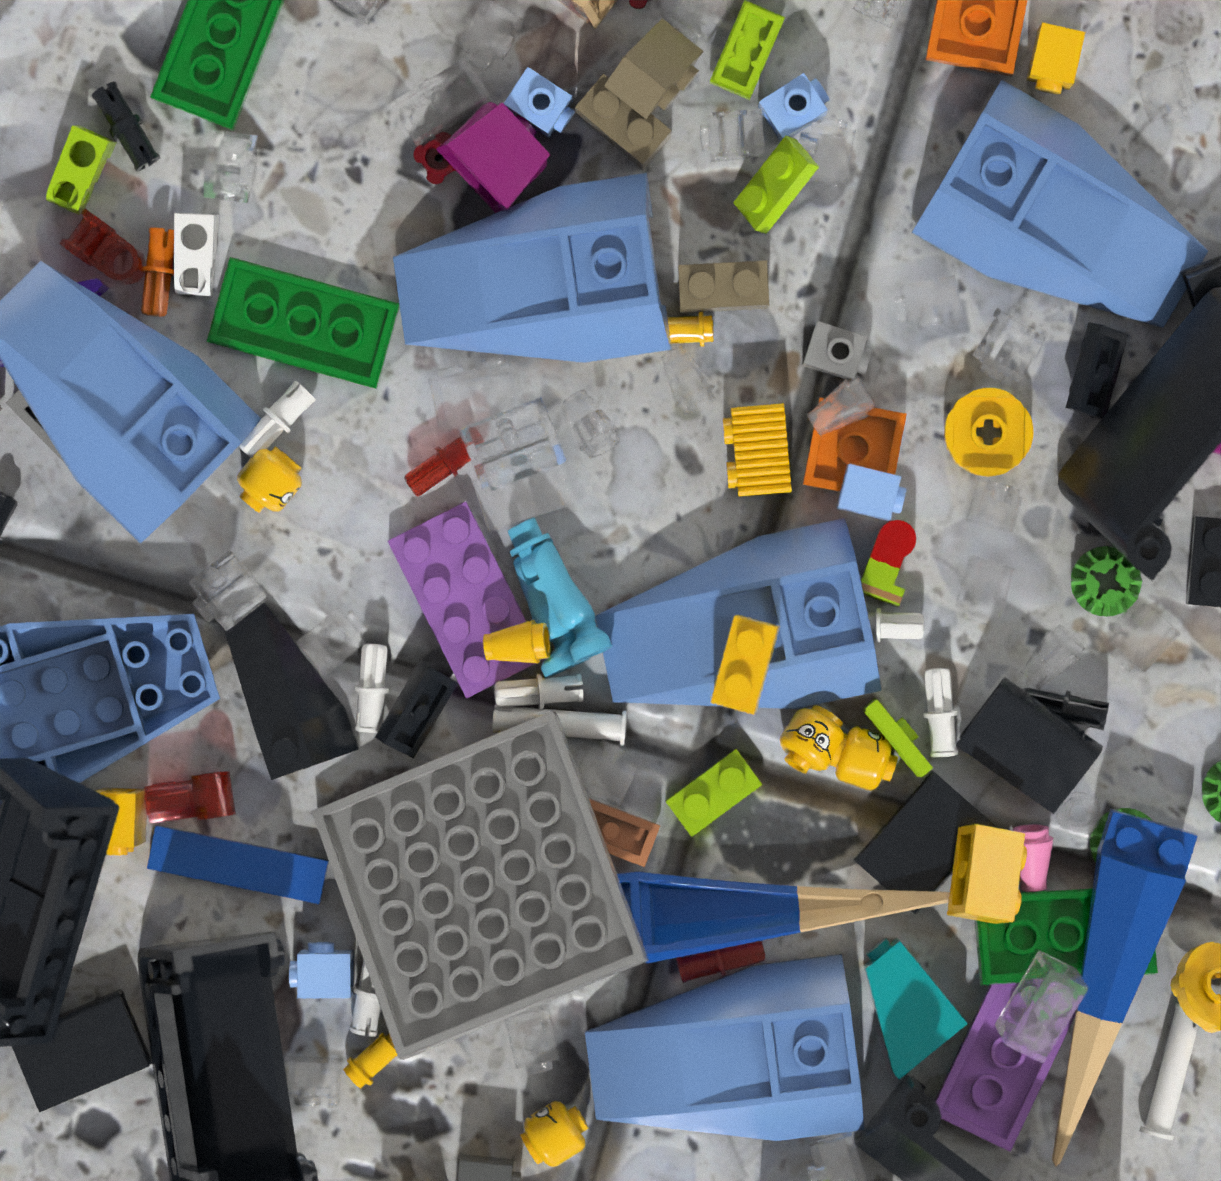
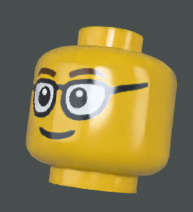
M276 446L271 451L260 449L249 459L237 475L238 484L244 489L239 497L258 513L264 507L273 512H280L301 488L302 479L298 473L302 468Z
M813 705L811 709L803 708L797 710L779 739L780 746L787 754L784 758L785 762L802 773H807L809 769L816 771L826 770L831 765L837 747L845 738L844 732L841 729L843 722L832 712L818 705Z
M857 726L850 729L848 734L844 733L845 738L837 747L830 765L836 768L835 775L837 779L869 791L876 789L882 779L890 782L898 756L891 754L892 745L882 734Z
M554 1101L525 1119V1132L520 1134L528 1152L538 1165L544 1162L548 1166L556 1167L585 1148L586 1142L583 1132L589 1129L576 1106L568 1110L563 1103Z

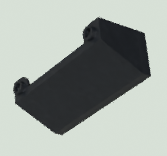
M0 758V800H2L0 807V1047L47 1044L52 1041L120 806L111 798L29 758Z
M909 1073L904 1075L867 1124L865 1130L854 1141L857 1147L902 1181H991L933 1137L941 1123L940 1108L931 1097L924 1093L925 1085Z

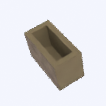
M662 18L623 57L604 86L647 119L658 106L665 111L680 91H684L691 84L700 71L694 65L704 51Z
M603 73L576 105V114L644 170L672 137V130L653 114L645 119L607 89L604 85L609 77Z
M767 260L678 265L680 313L768 309Z

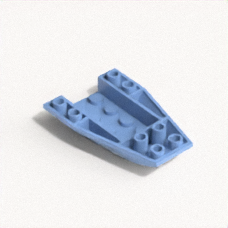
M1002 79L912 231L916 236L989 278L1164 328L1186 290L1180 271L1202 263L1208 253V250L1078 123Z
M647 173L559 186L509 207L508 210L495 213L394 256L393 262L405 345L583 363L672 350L666 306L662 305L660 301L649 223V218H653Z
M42 261L0 300L1 362L75 480L139 543H142L200 487L245 440L261 420L197 355Z
M845 518L758 536L595 616L597 627L608 635L613 647L603 652L613 702L721 706L710 702L733 618L736 614L780 626L758 708L797 709L882 691L876 651L858 565Z
M195 614L10 623L0 626V758H29L65 777L81 783L220 699Z
M842 954L753 965L585 1031L596 1120L772 1141L865 1130L853 1023Z

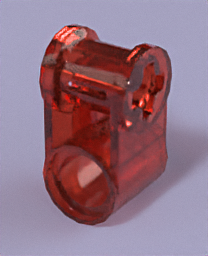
M84 208L81 212L82 220L69 238H62L59 244L89 266H94L103 274L122 285H131L138 282L144 276V273L141 272L142 266H146V260L142 252L119 236L115 229ZM130 252L133 257L131 269L126 273L117 274L113 267L115 258L120 253Z

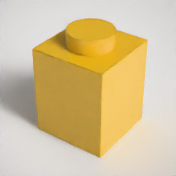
M1042 22L1037 30L1026 80L1036 82L1035 89L1046 93L1061 94L1062 89L1069 90L1075 81L1086 32Z

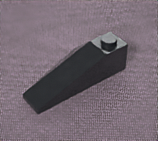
M261 597L219 611L254 731L271 780L359 750L346 708L330 690L318 671L301 652L292 637Z

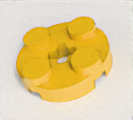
M981 388L965 395L953 405L947 414L944 424L945 445L954 463L969 473L978 476H998L1019 465L1029 452L1033 441V422L1027 409L1012 394L998 388ZM987 419L992 420L993 427L1001 431L1000 437L993 438L992 445H985L983 438L976 436V428L983 427L984 420Z
M1206 942L1189 950L1182 957L1177 966L1176 975L1171 979L1170 986L1184 1013L1206 1032L1215 1033L1221 1031V995H1216L1212 990L1211 978L1213 980L1221 978V944Z

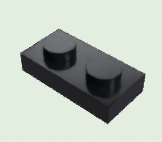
M1088 322L1065 408L1093 418L1102 419L1110 406L1128 334L1102 324Z
M1193 517L1186 595L1187 605L1221 608L1220 518Z
M419 661L375 738L414 759L458 682Z

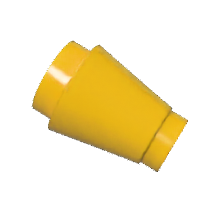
M533 619L490 634H484L483 648L486 660L539 664L540 659L549 658L551 645L546 623L536 624Z

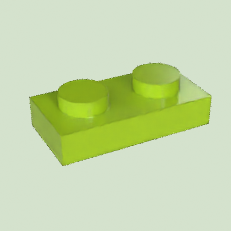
M785 135L733 203L755 231L767 234L819 166L797 139Z
M735 749L665 802L690 836L693 837L763 784L737 749Z

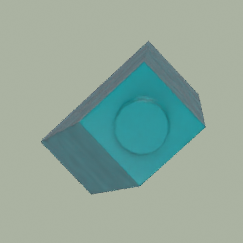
M897 937L891 943L887 938H884L866 953L870 960L863 966L889 1064L894 1075L900 1080L968 1023Z

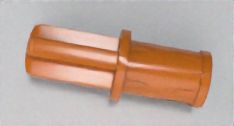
M152 227L149 228L150 235L146 266L141 267V272L145 273L141 312L151 317H164L168 309L171 276H174V270H172L174 230L168 229V231H165V228Z

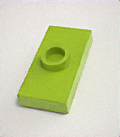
M744 0L709 83L750 100L785 17Z
M876 698L863 707L865 715L888 740L892 748L915 776L922 778L933 769L931 764L913 744L919 736L903 717L895 722Z

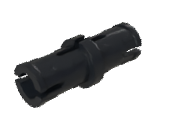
M116 81L106 84L107 89H104L102 86L93 92L91 96L110 124L109 133L113 140L119 139L136 172L144 170L146 168L145 164L151 166L161 157L155 151L140 126L143 123L140 115L133 114L118 89Z

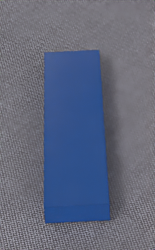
M156 825L147 869L320 904L329 860Z

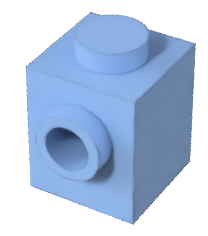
M529 67L526 68L504 102V105L515 116H522L534 129L550 138L554 130L562 133L575 113V110L570 108L573 102L572 95Z
M802 73L759 101L758 108L781 142L785 135L794 137L826 116L828 109L825 103L830 101L816 78L809 81L806 75Z
M848 464L836 508L889 521L891 520L892 512L901 513L907 488L899 486L901 476Z
M333 942L308 943V950H301L297 954V961H290L289 984L290 987H297V999L351 998L354 994V950H334Z

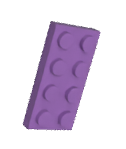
M467 501L388 540L466 699L494 685L496 682L502 681L536 664L486 660L483 648L484 634H490L527 622Z
M1065 980L989 985L934 1100L940 1108L941 1119L1011 1152L1075 1018L1079 987Z

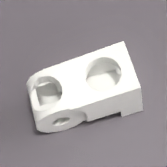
M174 213V286L176 294L213 295L215 280L214 261L217 252V232H219L218 214Z

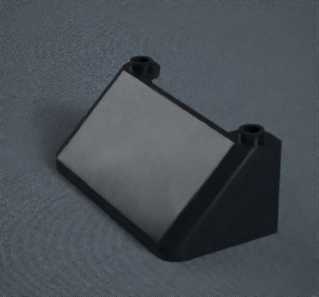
M1221 286L1212 288L1201 298L1065 462L1058 476V486L1062 495L1136 569L1151 581L1167 564L1172 550L1169 537L1159 528L1163 521V517L1160 515L1221 443Z
M263 932L140 948L137 959L170 1181H318L314 1162L307 1160L303 1153L297 1152L271 979L272 976L278 974L279 966H283L285 962L283 945L279 939H276V933Z

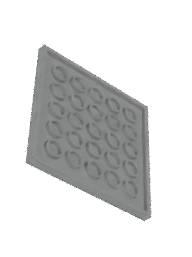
M554 711L545 713L312 811L398 1059H408L649 961L559 717Z

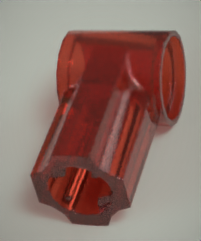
M230 770L190 776V780L170 781L145 786L144 801L149 823L197 817V820L235 815L236 810Z

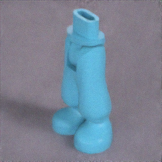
M535 517L508 530V535L514 546L510 554L511 557L518 556L514 559L513 565L528 603L532 620L534 619L536 624L546 623L550 642L554 645V650L550 657L545 658L541 664V671L544 677H551L566 671L613 647L608 635L596 626L595 613L591 605L571 579L549 533L542 534Z

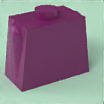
M487 102L482 105L447 141L436 148L495 213L509 209L516 198L544 171L547 166V158L550 156L549 152L534 137L536 131L533 126L522 116H515L503 102L499 104Z

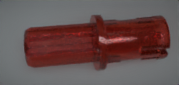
M472 426L467 432L442 449L439 446L436 447L437 453L408 472L404 477L405 482L416 496H420L452 474L456 477L458 475L457 471L488 451L489 448L483 443L484 440Z
M761 940L677 957L676 959L682 982L685 983L689 980L721 973L722 977L726 976V971L763 962L766 954Z

